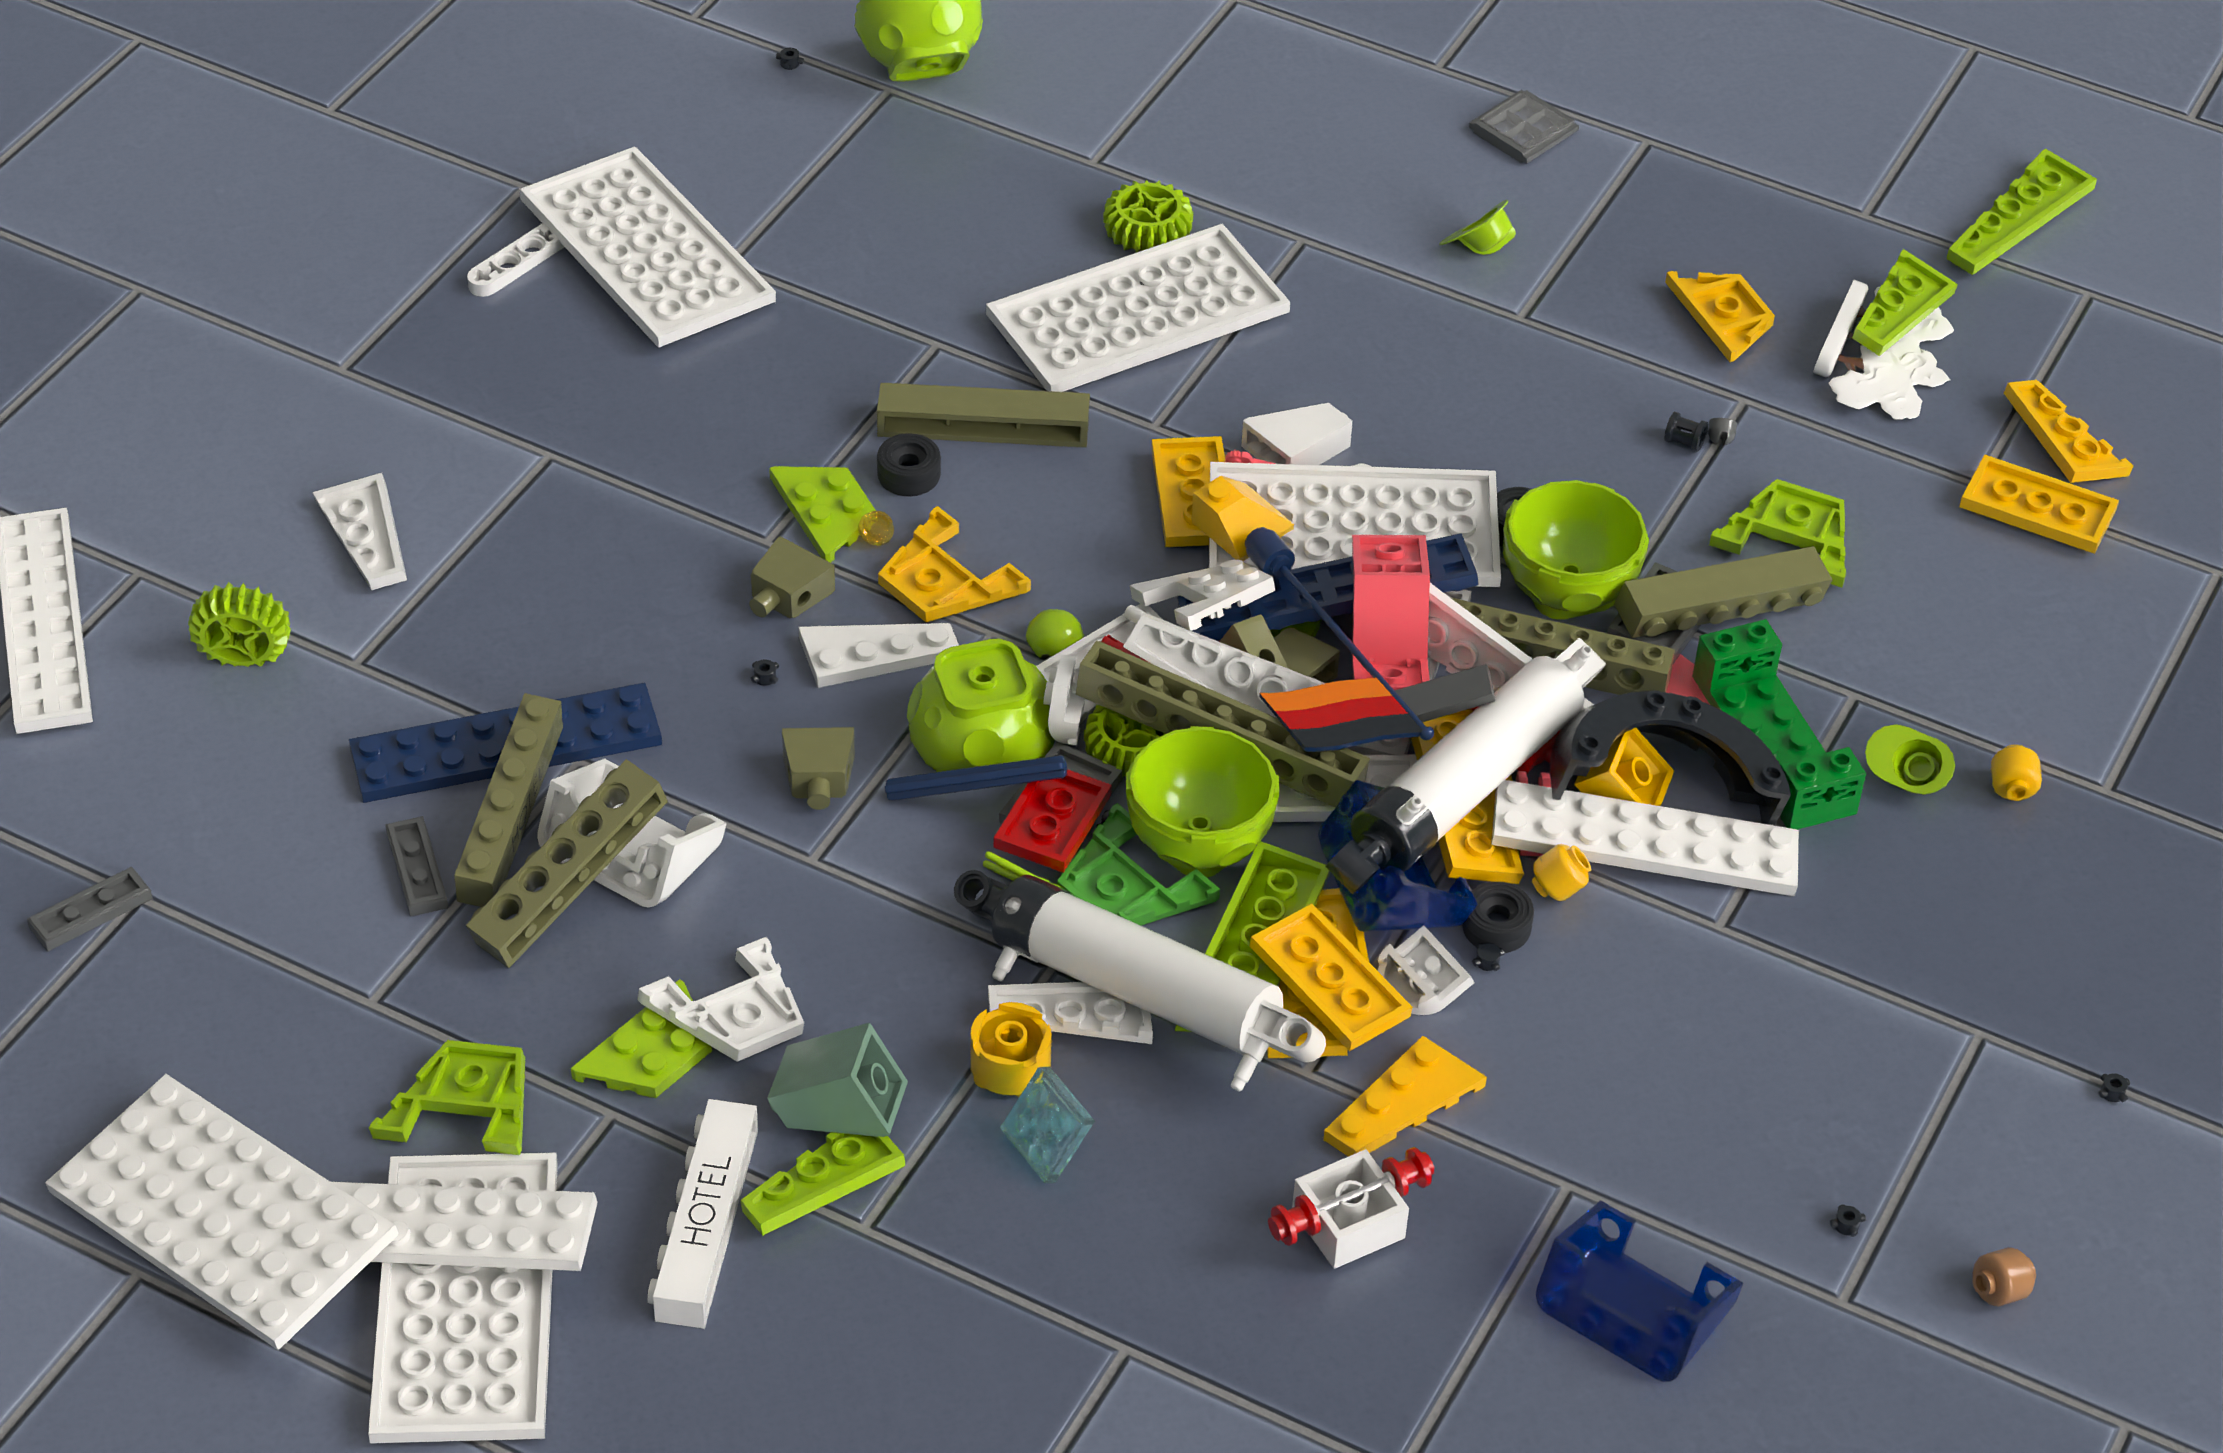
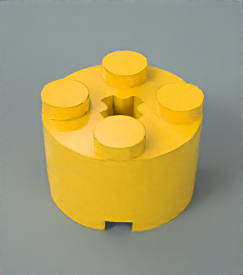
M1006 1002L999 1004V1009L988 1013L986 1009L975 1018L971 1027L970 1063L974 1082L978 1087L1002 1095H1016L1020 1098H1026L1033 1095L1036 1088L1045 1081L1051 1067L1052 1034L1049 1024H1046L1042 1019V1014L1037 1009L1023 1003Z

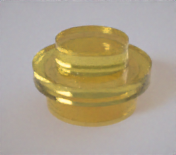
M872 511L861 518L858 524V531L862 539L867 543L875 546L885 545L894 534L893 521L885 512Z

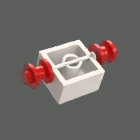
M1412 1147L1406 1150L1405 1160L1398 1162L1393 1157L1384 1159L1381 1170L1367 1149L1299 1177L1295 1179L1292 1208L1287 1210L1281 1204L1272 1207L1271 1217L1268 1218L1270 1232L1277 1241L1281 1240L1285 1245L1290 1246L1297 1242V1233L1305 1230L1315 1241L1334 1269L1405 1238L1409 1207L1401 1197L1408 1194V1185L1416 1183L1421 1188L1431 1184L1432 1175L1434 1174L1433 1162L1426 1152H1421L1418 1148Z

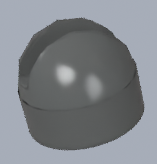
M1712 418L1709 420L1708 434L1714 444H1718L1719 439H1722V446H1725L1734 440L1737 429L1736 421L1728 418Z

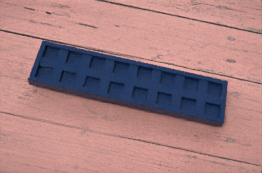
M1462 533L1426 541L1430 583L1443 593L1462 591L1468 587L1479 585L1478 574ZM1353 557L1291 569L1290 572L1330 617L1341 614H1353ZM1283 576L1273 579L1275 591L1242 607H1239L1237 602L1231 604V608H1223L1224 616L1211 619L1208 615L1201 619L1202 626L1192 630V632L1219 641L1233 624L1260 614L1263 616L1269 630H1279L1286 626L1304 622H1317L1322 618L1289 580ZM1177 596L1179 608L1194 603L1183 596Z
M645 682L555 699L561 701L563 729L548 767L662 745L661 731ZM519 707L349 739L350 751L363 803L492 778Z

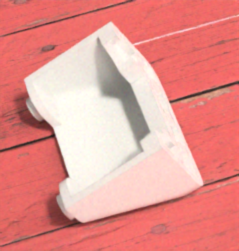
M604 758L550 781L538 828L537 838L540 847L551 837L555 828L565 823L578 809L581 801L587 796H591L604 782L608 773L618 768V765ZM623 803L616 805L614 808L621 806ZM702 813L690 819L685 832L654 816L602 870L594 881L647 908L654 907L665 901L718 848L723 839L727 823L713 815ZM596 831L590 832L587 836L594 834ZM570 858L563 860L561 863L567 862Z

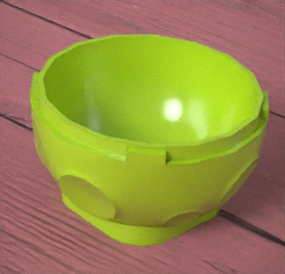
M861 0L856 5L857 12L854 14L855 30L867 52L872 58H875L879 63L887 67L889 78L897 82L946 76L963 69L970 56V49L979 38L983 22L981 0Z
M1578 480L1550 482L1529 490L1519 500L1515 499L1506 512L1503 529L1504 559L1514 577L1515 583L1532 599L1539 612L1551 619L1565 620L1606 611L1614 606L1624 582L1638 579L1649 544L1648 534L1641 513L1626 497L1616 493L1614 489Z
M988 639L944 649L936 656L933 667L916 684L910 696L907 708L910 740L924 762L936 770V772L1044 758L1053 747L1055 741L1048 728L1050 705L1043 704L1047 680L1033 663L1023 659L1020 649L1010 641Z
M1190 726L1188 729L1171 731L1150 741L1135 757L1128 772H1126V798L1131 825L1144 844L1158 854L1159 858L1171 864L1181 873L1188 875L1197 869L1206 877L1214 876L1228 865L1239 862L1255 850L1256 845L1267 834L1272 825L1279 799V775H1276L1270 760L1254 743L1230 731L1199 726Z

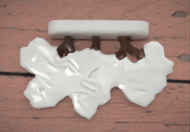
M1854 279L1824 343L1813 373L1829 377L1837 360L1843 362L1849 371L1845 375L1832 378L1829 382L1832 391L1837 394V402L1856 409L1879 402L1882 409L1890 414L1893 419L1916 418L1920 414L1922 400L1917 395L1913 386L1921 384L1936 387L1950 381L1945 372L1936 367L1937 361L1933 354L1922 350L1919 347V343L1926 340H1940L1952 333L1954 329L1948 319L1942 316L1941 310L1937 308L1881 356L1860 344L1862 353L1860 358L1845 357L1841 355L1847 338L1854 340L1852 338L1854 333L1851 330L1856 318L1863 317L1866 312L1862 305L1868 292V285ZM1881 286L1877 287L1876 290L1874 291V292H1875V297H1876V294H1877V292H1878V290H1879V288H1880ZM1855 366L1863 369L1864 373L1855 371Z

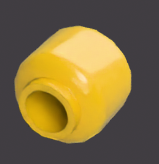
M2009 745L1998 751L1991 761L1992 786L1995 792L2002 798L2014 801H2021L2035 795L2041 788L2042 782L2041 765L2037 754L2030 748L2022 745Z
M1558 844L1536 859L1533 864L1535 877L1532 878V883L1541 896L1547 897L1549 895L1557 901H1564L1587 885L1589 882L1588 872L1591 871V866L1586 856L1578 847Z

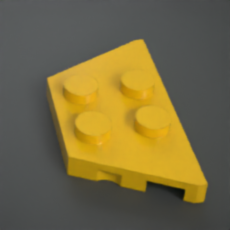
M1670 271L1666 274L1665 283L1729 362L1735 361L1773 326L1775 315L1741 274L1716 275L1698 272L1697 279L1678 278L1677 271Z

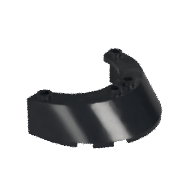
M1652 690L1631 692L1609 698L1585 708L1574 716L1560 730L1552 747L1550 776L1552 797L1556 800L1561 799L1572 774L1586 777L1591 767L1603 765L1613 742L1623 733L1633 728H1637L1640 732L1653 733L1674 739L1694 751H1697L1699 748L1704 750L1716 761L1713 767L1723 779L1730 801L1759 805L1761 824L1775 826L1791 796L1785 773L1764 742L1740 721L1692 696L1686 697Z

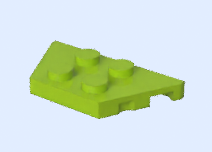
M773 466L769 468L772 483L820 557L831 563L835 559V552L843 545L851 546L861 533L867 532L877 523V511L848 468Z
M680 979L676 981L675 984L693 1001L685 983ZM645 1007L571 1068V1076L576 1082L583 1083L585 1078L605 1081L609 1089L619 1091L630 1090L634 1091L637 1095L657 1098L711 1053L712 1046Z

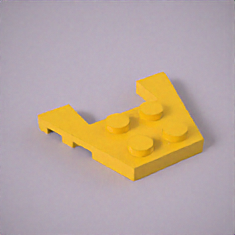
M939 506L933 508L929 513V520L924 525L920 524L913 532L912 540L906 547L901 546L878 573V584L925 622L1021 595L1031 590V580L1010 563L980 580L942 550L939 545L959 533V522Z

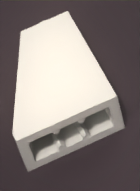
M1330 403L1249 417L1243 420L1241 447L1255 458L1267 462L1320 465L1350 447L1352 420Z

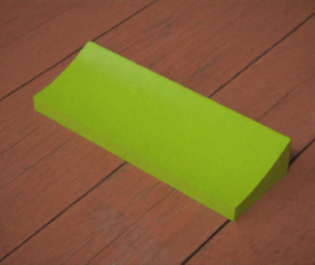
M1260 841L1249 860L1205 954L1279 987L1281 979L1250 948L1251 936L1311 903L1316 906L1320 893L1324 889L1330 875V871L1325 867L1326 865ZM1178 1025L1175 1027V1031L1192 1032Z

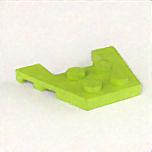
M1776 479L1750 500L1749 506L1744 511L1733 514L1728 519L1727 525L1722 529L1716 528L1711 534L1710 546L1740 555L1751 532L1764 535L1772 540H1780L1798 546L1801 549L1814 546L1817 553H1820L1819 556L1833 579L1831 585L1841 588L1844 585L1846 553L1844 546L1845 507L1843 499Z
M447 1040L415 1075L417 1081L406 1093L399 1092L390 1102L392 1109L382 1119L376 1117L369 1126L373 1139L407 1142L422 1110L491 1117L492 1119L482 1139L485 1151L520 1155L522 1151L525 1056L522 1048Z

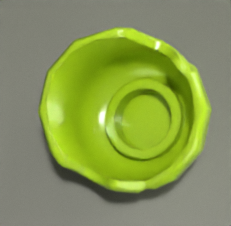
M1059 609L1041 611L1029 622L1026 630V641L1039 658L1043 654L1054 656L1084 638L1078 619L1070 612Z

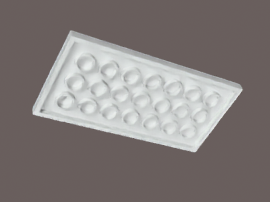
M636 147L626 149L520 189V200L549 228L550 232L559 239L560 243L658 348L776 302V291Z
M1223 223L986 304V315L1046 391L1064 392L1290 312V301Z
M1210 462V482L1219 476H1224L1246 483L1294 524V529L1281 537L1295 555L1292 569L1352 557V535H1426L1427 541L1462 533L1478 574L1479 585L1477 586L1500 587L1501 569L1496 471ZM1209 537V568L1221 566L1222 563L1229 560H1235ZM1250 558L1243 561L1252 567L1258 568Z
M167 1074L160 1078L45 1182L52 1195L277 1350L286 1344L399 1235L395 1224Z
M557 1154L390 1157L388 1184L556 1191ZM382 1262L368 1432L370 1443L545 1439L553 1270Z

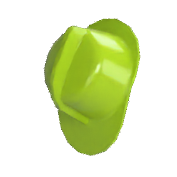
M1504 200L1493 207L1479 220L1446 237L1439 245H1444L1458 239L1474 253L1485 255L1500 250L1516 235L1515 229L1503 209L1507 205L1508 200Z
M1897 724L1884 726L1874 732L1867 742L1865 751L1866 761L1873 774L1883 781L1906 791L1922 795L1935 793L1945 787L1953 777L1955 761L1949 747L1940 740L1910 727Z

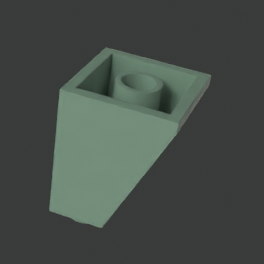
M866 1023L787 1045L767 1099L771 1109L778 1114L787 1128L885 1137L891 1133L908 1081L872 1025Z

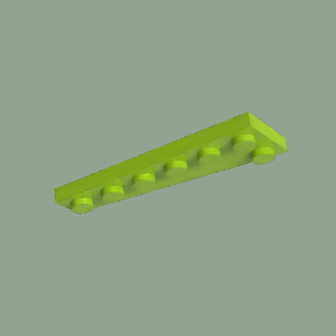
M2045 148L2025 168L2024 174L2010 184L2009 190L2003 196L1999 195L1994 201L1993 207L1987 212L1984 211L1976 220V223L1971 225L1948 249L1947 260L1974 275L2094 190L2097 179Z

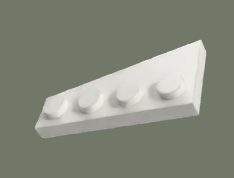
M1084 982L988 985L989 1012L999 1009V1004L1018 1002L1037 1009L1042 1014V1019L1047 1025L1049 1024L1053 1032L1152 1044L1153 1031L1150 1012Z

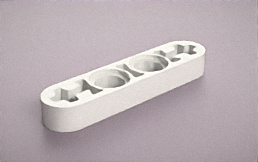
M542 223L472 268L467 275L469 291L476 296L492 295L564 248V246L553 233L551 234L549 228ZM532 247L540 249L536 252L525 251L526 249ZM506 263H512L516 265L511 268L500 267L501 265Z

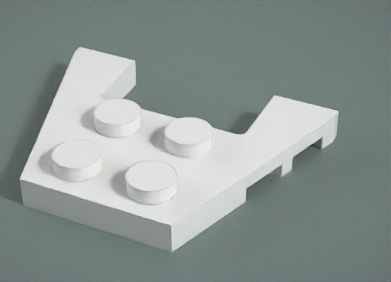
M1229 560L1222 563L1221 566L1130 585L1132 599L1144 606L1175 596H1183L1194 602L1174 609L1177 624L1192 631L1202 626V618L1208 615L1211 619L1224 616L1223 608H1231V604L1237 602L1239 607L1245 606L1275 591L1273 577L1258 570V568L1252 567L1242 560Z
M767 937L737 948L735 960L752 978L697 1001H691L669 976L639 988L637 1000L642 1005L737 1062L803 1033L804 1021L790 988L785 987L780 975L781 967L779 963L776 964L771 954L772 946Z

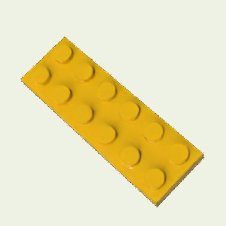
M1467 709L1422 722L1426 727L1433 728L1434 736L1427 741L1421 739L1420 736L1411 737L1416 759L1419 760L1473 711ZM1496 788L1438 840L1449 878L1519 884L1524 876L1517 849L1491 845Z

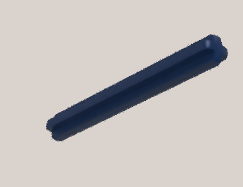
M1051 756L890 778L886 780L885 793L888 800L896 801L1060 779L1067 775L1068 769L1064 756Z

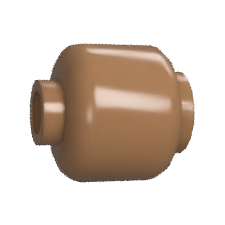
M2012 1247L1981 1255L1975 1262L1972 1272L1973 1286L1976 1292L1989 1305L1997 1307L2027 1298L2033 1291L2036 1279V1270L2030 1258L2020 1250Z

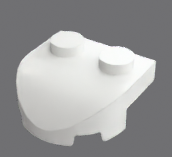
M1061 655L1058 668L1051 667L1043 704L1050 705L1048 728L1051 736L1057 742L1077 745L1080 733L1078 726L1084 711L1085 698L1076 695V691H1072L1076 657Z
M1422 926L1396 949L1391 944L1387 945L1378 958V972L1413 1007L1411 1014L1430 1015L1437 1013L1475 983L1467 971L1425 926Z

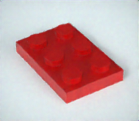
M1067 770V775L1064 778L1028 783L995 834L993 848L1064 873L1111 797L1112 785L1071 770Z

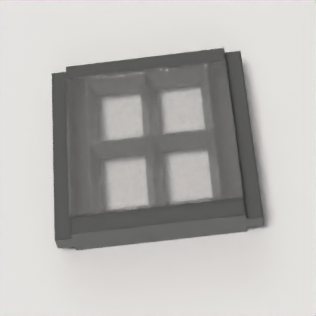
M1522 89L1469 122V128L1474 130V134L1518 162L1526 164L1577 132L1579 125L1574 123L1575 120L1528 90L1523 91Z

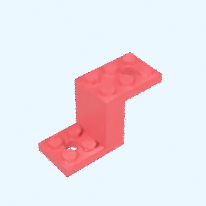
M1352 535L1354 574L1353 644L1394 691L1429 681L1428 624L1430 572L1426 535ZM1352 654L1353 680L1373 678Z

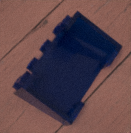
M1355 780L1346 794L1342 796L1338 805L1326 821L1321 824L1318 831L1320 845L1327 862L1347 843L1353 840L1350 827L1353 815L1363 808L1384 787ZM1423 858L1416 861L1405 872L1393 866L1386 867L1383 871L1379 870L1354 895L1334 876L1355 926L1362 932L1420 929L1422 926L1426 928L1457 927L1466 921L1478 905L1466 879L1463 877H1459L1448 892L1436 889Z
M1600 1200L1554 1239L1536 1288L1537 1303L1547 1315L1657 1380L1670 1382L1679 1376L1735 1305L1743 1282L1707 1262L1703 1266L1693 1293L1624 1254L1636 1220ZM1603 1219L1613 1220L1617 1224L1620 1231L1618 1238H1611L1604 1233L1601 1226ZM1709 1281L1720 1282L1725 1288L1716 1298L1708 1290Z

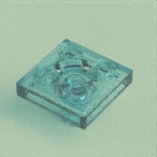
M1038 1067L1000 1129L1044 1183H1056L1095 1120L1051 1067Z

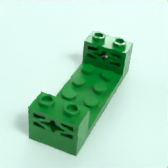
M1767 619L1700 635L1692 677L1711 706L1729 714L1749 728L1764 742L1778 760L1785 773L1791 793L1780 815L1786 828L1798 830L1856 815L1866 772L1850 747L1826 753L1776 675L1782 642Z

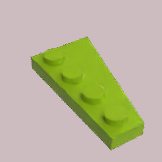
M1903 249L1897 262L1888 273L1885 282L1879 288L1875 299L1870 303L1861 318L1852 338L1878 356H1881L1955 293L1958 284Z
M831 1132L826 1136V1143L813 1153L807 1150L797 1157V1164L789 1171L777 1172L741 1199L742 1212L763 1236L906 1166L904 1154L888 1136L877 1137Z

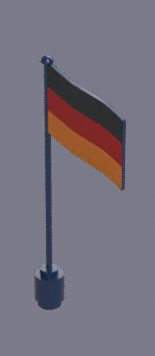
M1265 527L1253 530L1245 540L1247 556L1260 571L1272 576L1273 579L1285 576L1373 677L1335 681L1287 692L1259 693L1261 700L1305 752L1339 750L1384 739L1418 736L1426 741L1432 739L1434 736L1433 728L1426 727L1290 572L1295 562L1293 551L1275 531Z

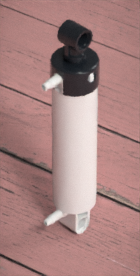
M1578 638L1556 659L1548 656H1537L1529 661L1494 692L1495 702L1478 706L1393 783L1379 791L1363 808L1353 815L1350 823L1353 840L1347 843L1325 867L1353 895L1379 870L1388 874H1402L1409 870L1416 861L1436 845V842L1581 711L1584 705L1583 688L1606 666V663L1581 638Z
M978 870L966 871L960 875L955 883L954 896L957 902L977 917L992 921L993 938L1000 947L1004 948L992 974L994 979L1000 982L1003 981L1006 974L1010 972L1017 956L1022 955L1238 1052L1243 1057L1234 1073L1231 1088L1239 1092L1243 1090L1245 1084L1249 1081L1268 1047L1302 1062L1315 1061L1320 1058L1325 1050L1326 1039L1323 1033L1305 1018L1283 1008V993L1278 986L1077 898L1067 890L1027 874L1016 878L1007 886ZM984 889L982 895L975 900L978 892ZM1307 1032L1308 1035L1305 1042L1300 1046H1296L1299 1036Z

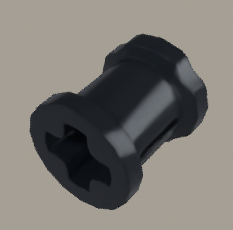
M1675 411L1667 423L1664 440L1669 443L1674 440L1690 445L1692 450L1698 452L1704 444L1709 424L1706 421L1698 423L1683 418L1679 412Z

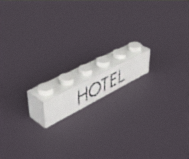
M708 1099L704 1115L698 1114L696 1118L694 1138L697 1139L695 1147L689 1146L687 1150L685 1170L688 1171L686 1179H680L678 1182L676 1203H679L677 1212L671 1211L669 1214L667 1236H670L668 1245L660 1246L657 1259V1269L660 1270L658 1279H651L648 1289V1303L654 1304L655 1322L705 1329L758 1133L757 1106Z

